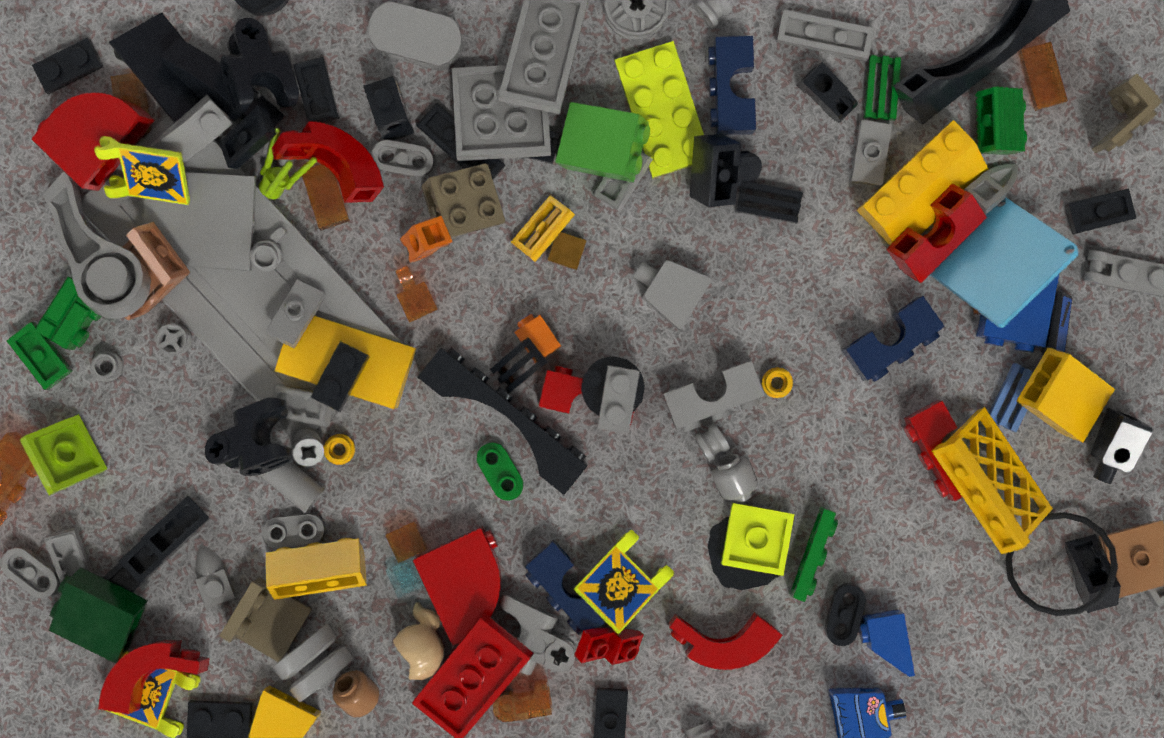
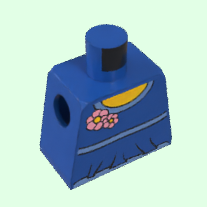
M880 688L829 689L838 738H890L892 732L889 721L906 718L903 700L898 699L886 702L884 692Z

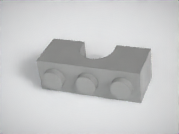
M752 360L720 372L724 382V390L722 395L714 401L708 402L701 399L693 383L663 393L662 395L675 429L683 428L684 432H688L700 427V420L710 416L713 421L731 415L729 409L739 405L742 410L760 404L758 398L765 396Z

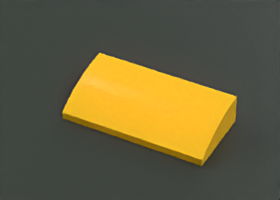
M315 315L295 349L283 343L275 371L316 385L340 341L369 355L370 358L350 395L391 409L399 407L416 351L415 347Z

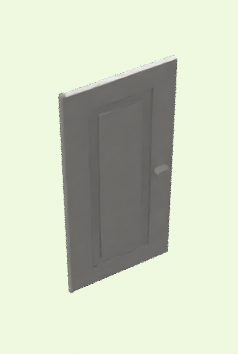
M167 115L136 146L148 147L171 127L174 122ZM215 140L183 163L185 172L248 176L241 167L238 170L228 168L222 149ZM120 164L112 175L120 176L124 179ZM108 179L99 191L90 190L81 199L82 209L86 219L108 242L123 247L129 241L126 235L134 227L143 225L144 198L133 196L107 197L104 187L105 185L110 186ZM257 185L254 214L256 224L254 226L253 246L261 240L275 242L282 251L280 265L276 269L267 272L257 269L253 264L252 271L186 266L190 273L162 299L256 402L272 397L274 384L314 391L316 384L275 371L283 343L267 336L265 332L297 279L325 293L326 297L315 316L403 343L281 210L260 192ZM332 409L331 416L336 412V410ZM285 418L277 422L289 437L301 428L317 430L321 427Z

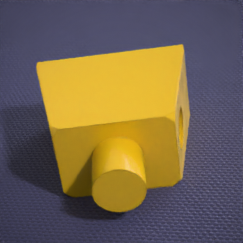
M269 685L261 694L249 738H303L322 711L302 701L298 702L296 698Z

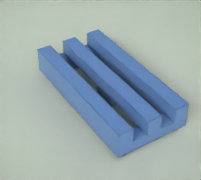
M1017 363L1012 364L989 411L996 424L1012 432H1017L1027 409L1020 405L1012 423H1009L1008 420L1017 404V398L1033 373ZM1020 373L1022 376L1002 417L999 418L997 417L998 412L1017 374Z

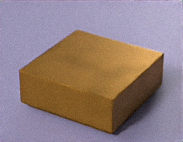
M560 232L554 239L548 261L577 270L587 240Z

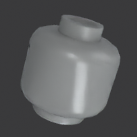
M738 454L721 458L717 461L716 468L712 473L720 496L726 500H734L736 503L744 502L751 498V492L758 485L757 477L750 461L744 457H739Z

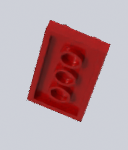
M484 613L416 696L412 704L454 738H464L527 664L534 653Z

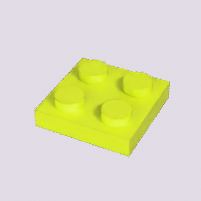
M732 502L721 564L784 576L795 514Z

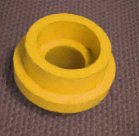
M775 367L765 372L761 384L768 396L782 398L790 393L793 379L787 370ZM774 377L782 379L783 384L779 389L773 388L771 384Z
M344 434L332 435L324 444L326 459L335 465L348 463L355 454L353 440ZM341 443L345 446V453L343 455L335 453L334 447L336 444Z

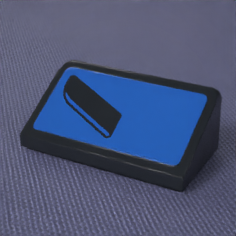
M1057 291L1055 294L1046 346L1041 348L1042 355H1044L1048 347L1065 353L1072 296L1064 292Z

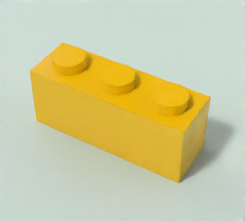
M341 538L337 542L324 544L314 542L305 547L298 548L282 547L276 551L265 553L266 587L274 600L367 586L365 553L359 538Z

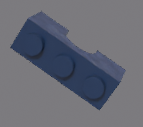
M753 36L715 37L713 46L708 47V65H714V77L709 78V96H715V108L710 109V127H716V134H754L756 131L755 98H740L730 88V79L734 75L751 73L754 68Z
M924 296L917 297L892 315L900 328L899 338L893 345H883L872 332H868L841 350L862 381L872 379L875 382L889 372L886 367L895 361L898 364L905 362L914 355L912 349L922 343L925 347L940 337L938 331L945 326Z
M553 539L526 563L525 568L528 570L525 574L526 577L536 588L541 585L548 592L549 595L546 597L548 602L555 610L563 609L570 617L567 623L578 635L583 630L599 628L605 621L580 595H572L565 590L562 579L565 573L574 566V561Z

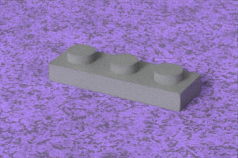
M784 9L781 15L776 43L867 61L870 55L875 28Z

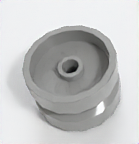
M328 623L272 667L281 680L289 679L298 671L302 672V675L291 684L289 689L298 702L303 701L315 691L318 692L324 688L355 658L345 645L338 646L329 654L324 652L337 638V634Z

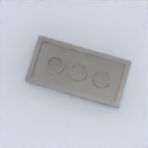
M588 0L523 1L499 92V101L555 114L561 113Z

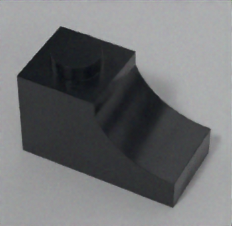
M1096 534L1065 542L1066 553L1075 577L1076 589L1083 604L1095 599L1106 586L1111 570V565ZM1115 577L1113 587L1098 605L1086 610L1087 613L1118 605L1121 585L1117 577Z

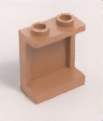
M154 222L134 227L126 235L129 241L123 248L131 251L148 270L151 280L150 293L145 303L135 313L126 316V320H131L148 313L190 273Z

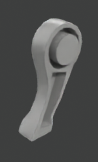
M63 171L42 197L52 212L57 236L68 260L77 294L94 313L104 318L121 319L132 315L143 306L149 296L151 280L148 270L131 251L108 242L91 231L83 213L81 195L77 184Z

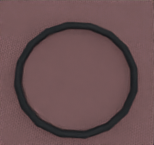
M1068 512L1048 514L1043 521L1066 518L1082 522L1096 531L1109 549L1110 574L1106 586L1095 599L1078 608L1056 610L1038 605L1021 591L1014 578L1012 566L1014 551L1008 552L1005 558L1007 579L1016 595L1034 610L1054 616L1076 615L1098 605L1112 589L1118 570L1115 547L1104 529L1087 517Z

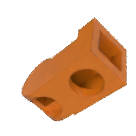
M442 216L413 225L400 238L401 243L407 247L410 263L428 257L441 247L452 243Z

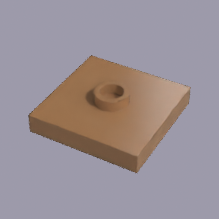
M1156 520L1107 534L1116 550L1118 564L1116 577L1121 585L1119 598L1164 586L1163 520ZM1099 536L1101 546L1111 565L1109 549L1101 536Z

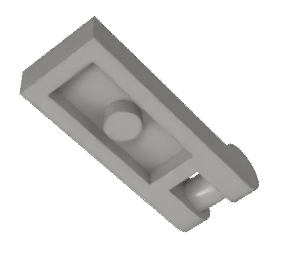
M1089 250L1087 260L1090 261L1088 272L1084 274V282L1164 297V264ZM1103 264L1110 265L1108 276L1101 274Z

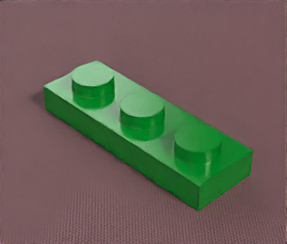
M822 507L818 511L789 593L791 597L805 602L807 595L812 596L817 584V579L814 578L817 566H823L828 552L824 548L828 536L833 537L838 525V520L834 519L836 513Z

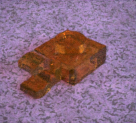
M407 265L395 271L405 290L396 295L409 323L438 310L425 281L416 285Z

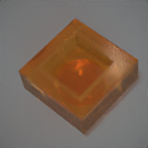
M415 521L385 535L398 563L428 549Z

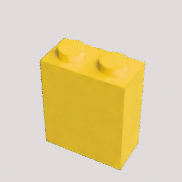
M1048 347L1016 402L1062 435L1083 443L1115 389L1070 354Z

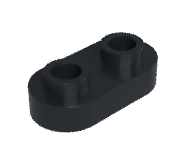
M851 583L842 584L834 591L825 623L827 638L837 646H847L856 639L866 603L864 592L858 586ZM847 593H851L854 597L851 604H844L843 597ZM844 624L846 627L843 634H836V625Z

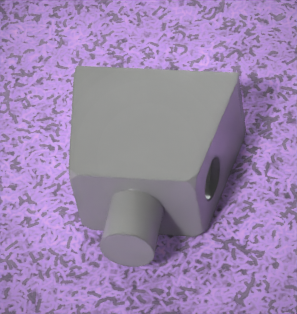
M665 260L659 271L643 261L633 276L648 286L642 299L679 331L683 328L713 280L706 275L669 260Z

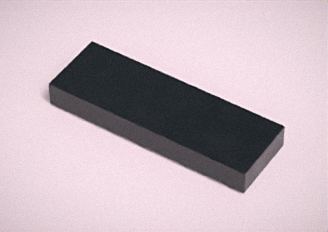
M438 103L416 125L462 169L487 164L494 180L506 167L499 159L457 161L455 120Z

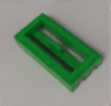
M869 56L864 118L896 120L898 95L894 85L900 81L901 57ZM876 64H881L877 112H872ZM888 65H893L889 113H884Z

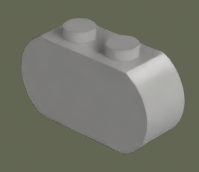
M400 0V3L389 1L380 5L372 13L369 20V37L381 56L437 71L449 69L461 56L463 40L459 27L454 19L449 17L448 13L438 8H430L429 11L418 8L416 3L408 0Z

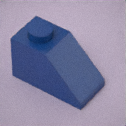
M892 610L863 615V624L859 626L861 642L867 643L868 648L908 677L915 676L904 613L900 610Z

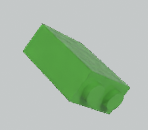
M570 102L555 163L568 170L634 183L636 174H639L642 168L641 152L643 145L647 143L650 136L649 122L640 114Z

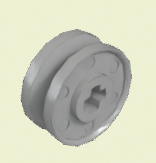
M605 0L604 15L607 24L614 33L625 39L639 41L651 37L661 29L668 15L670 0H640L642 1V11L638 8L636 11L631 10V0Z

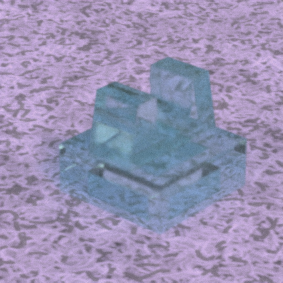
M415 556L386 569V573L398 598L424 587L413 563Z

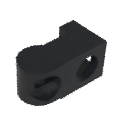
M823 62L815 65L796 84L799 89L807 93L824 112L838 123H841L858 105L857 100L847 90L848 88Z

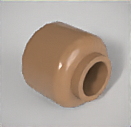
M358 670L342 674L336 680L332 692L335 703L346 714L354 718L369 714L375 708L380 696L377 685L365 673Z

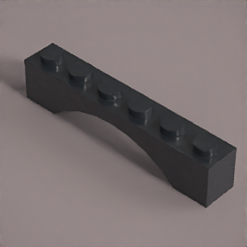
M1013 0L997 25L976 46L948 62L933 66L917 67L896 83L894 87L903 109L923 125L1070 12L1068 1Z
M440 348L418 375V378L441 397H461L476 400L491 406L505 415L528 441L537 462L539 476L565 495L588 466L583 461L587 456L573 445L568 449L559 441L562 436L550 426H547L545 429L541 428L535 423L538 417L525 406L519 410L510 403L514 397L500 386L497 390L489 386L486 382L490 378L478 368L474 367L471 371L462 363L465 358L453 348H450L448 351Z

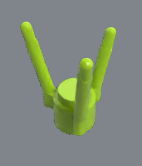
M279 128L275 129L276 135L271 139L265 164L260 170L263 178L259 182V190L265 197L270 199L280 198L285 189L290 190L293 184L317 162V158L312 157L291 177L288 175L293 165L291 161H287L282 168H272L271 165L274 157L271 148L279 138Z

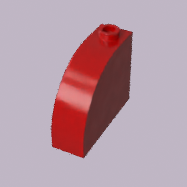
M85 93L74 96L60 104L47 119L39 124L37 132L31 140L81 188L99 191L121 164L120 157L102 160L96 156L95 147H101V137L108 136L121 144L135 146L155 120L141 107L128 100L104 93Z
M483 526L413 559V563L452 646L464 639L484 613L491 617L500 596L502 584L501 568L494 551L498 544L492 531L485 532Z

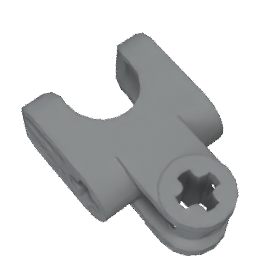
M510 593L503 594L500 599L502 609L516 617L521 627V633L516 639L534 653L520 672L531 675L537 663L556 672H563L571 668L575 661V645L567 637L552 631L558 617ZM560 647L566 649L565 655L568 658L562 657L558 661L555 659V653L552 650L558 651Z

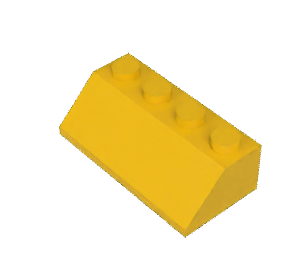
M952 120L865 201L857 211L891 245L907 228L921 235L936 220L935 212L930 205L952 183L965 189L989 169L976 142L955 120Z

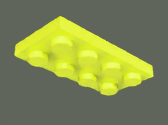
M674 41L615 59L614 62L630 112L640 114L649 122L650 136L647 143L643 145V152L653 159L648 167L652 179L692 166L694 136L704 135Z

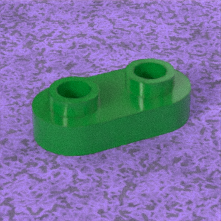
M495 442L483 445L477 453V463L492 490L502 500L510 501L516 499L523 491L524 481L506 449ZM490 452L497 454V463H488L486 460L487 454ZM506 479H510L514 483V487L510 491H506L502 487V482Z

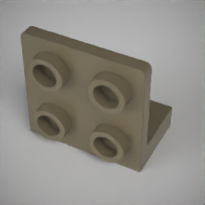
M1137 73L1117 84L1108 92L1112 98L1110 100L1112 106L1118 112L1126 113L1128 116L1092 148L1095 153L1104 149L1109 152L1116 146H1122L1134 135L1131 131L1139 125L1144 126L1157 115L1154 109L1163 101Z
M487 164L430 177L421 186L431 219L442 216L451 240L460 235L501 225L505 222Z
M259 577L251 582L219 636L228 642L238 638L279 662L284 658L312 609L294 597L274 600L266 587V581Z

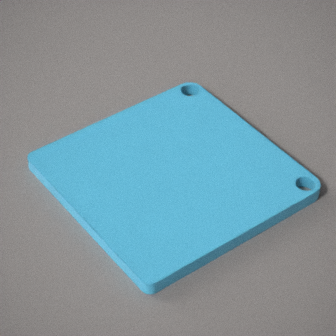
M1008 198L1002 201L1005 202L1004 206L998 207L997 205L986 214L987 218L930 274V276L1001 328L1006 326L1079 253L1077 246ZM1074 249L1072 253H1066L1067 250Z

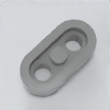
M383 140L378 142L372 150L371 156L379 170L386 173L423 178L429 175L434 168V158L431 152L420 145ZM386 152L394 154L391 162L383 161V155ZM417 157L424 159V165L421 168L413 166V161Z
M316 514L280 516L272 518L265 523L262 529V537L268 546L276 549L307 546L310 543L319 542L325 535L326 527L322 518ZM306 524H310L313 527L314 532L312 535L304 533L303 528ZM275 527L282 530L283 534L280 539L273 536V529Z
M16 547L8 550L2 557L1 568L4 574L32 596L46 598L58 591L61 583L56 570L30 549ZM18 557H22L25 561L23 568L18 567L16 564ZM42 576L48 577L50 581L48 587H44L41 584Z

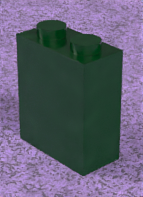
M80 567L71 577L67 575L59 586L58 593L61 594V597L54 604L50 612V617L53 619L49 631L116 664L129 650L148 600Z

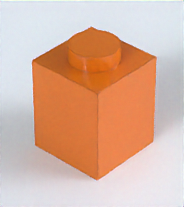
M530 314L517 323L519 329L514 333L520 342L529 337L544 358L561 348L560 343L541 315L535 318L533 314ZM533 357L532 360L536 364L537 360Z

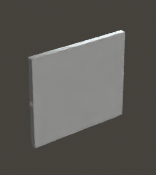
M185 172L190 196L189 205L144 198L143 225L154 222L186 266L252 271L250 252L253 247L254 226L256 224L254 221L255 176Z

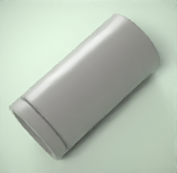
M293 462L259 475L304 513H307L325 492L321 485Z

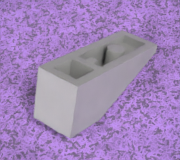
M206 95L152 142L148 148L182 153L184 163L208 146L233 123L211 98Z

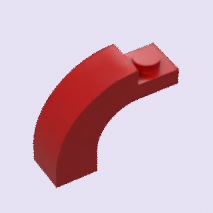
M308 121L302 132L296 130L282 132L271 148L274 160H310L312 157H316L318 163L327 167L335 175L340 185L344 203L373 202L384 188L379 168L367 149L353 136L332 125Z
M755 612L740 631L730 637L721 639L703 635L676 613L668 622L669 627L672 629L670 635L683 645L687 641L690 643V646L685 651L689 659L705 667L720 670L742 668L760 660L770 652L783 636L779 630Z
M162 640L134 649L123 656L108 673L101 690L98 709L123 714H131L140 710L145 682L155 670L169 669L200 674L208 670L210 658L200 656V651L181 650L182 640Z

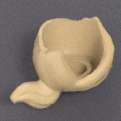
M416 602L413 608V616L420 624L407 626L398 633L393 642L399 653L410 665L409 679L422 681L432 677L440 668L444 657V646L436 632L441 622L437 612L424 608L420 602Z

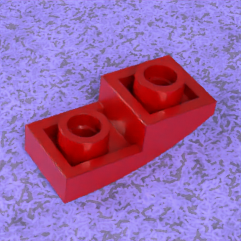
M612 628L583 630L574 656L581 663L605 658L611 665L631 661L639 653V646L644 634L638 630L625 628L619 634Z

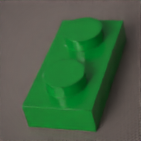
M30 322L10 337L7 343L42 388L49 390L73 370L49 339L34 330L37 324Z

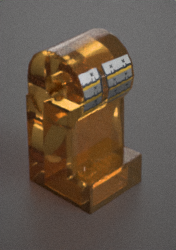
M548 679L535 681V690L520 693L510 690L503 691L493 704L495 717L502 722H512L552 715L553 705Z

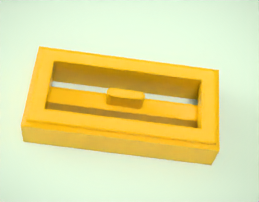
M549 195L512 239L511 243L536 262L575 214L553 196ZM554 207H556L555 210L550 214V216L545 221H543L546 218V216L551 212V210ZM535 229H536V232L534 233V235H533V236L529 239V241L524 245L525 241L530 237V235H531V234L535 231Z

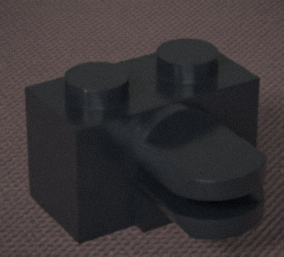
M723 134L694 136L689 197L707 207L735 205L737 186H741V182L753 181L759 177L762 170L760 158L749 151H740L741 143Z

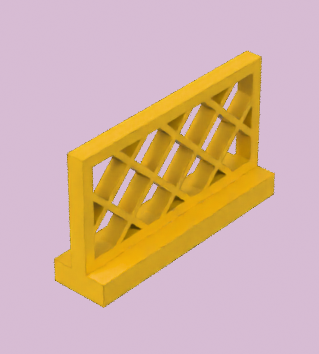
M986 408L978 409L946 442L938 444L932 450V453L999 552L1004 554L1024 549L1030 543L1029 535L1053 508ZM979 421L986 428V437L979 435ZM962 438L970 439V450ZM979 442L986 444L987 458L979 456ZM996 447L1003 453V462L996 461ZM980 463L987 465V476L980 467ZM996 468L1003 469L1004 483L997 482ZM1013 472L1020 479V488L1013 486ZM997 489L1004 491V501L997 492ZM1014 493L1021 496V509L1014 508ZM1030 498H1033L1040 508L1037 513L1030 511ZM1014 514L1021 516L1022 528L1015 519Z

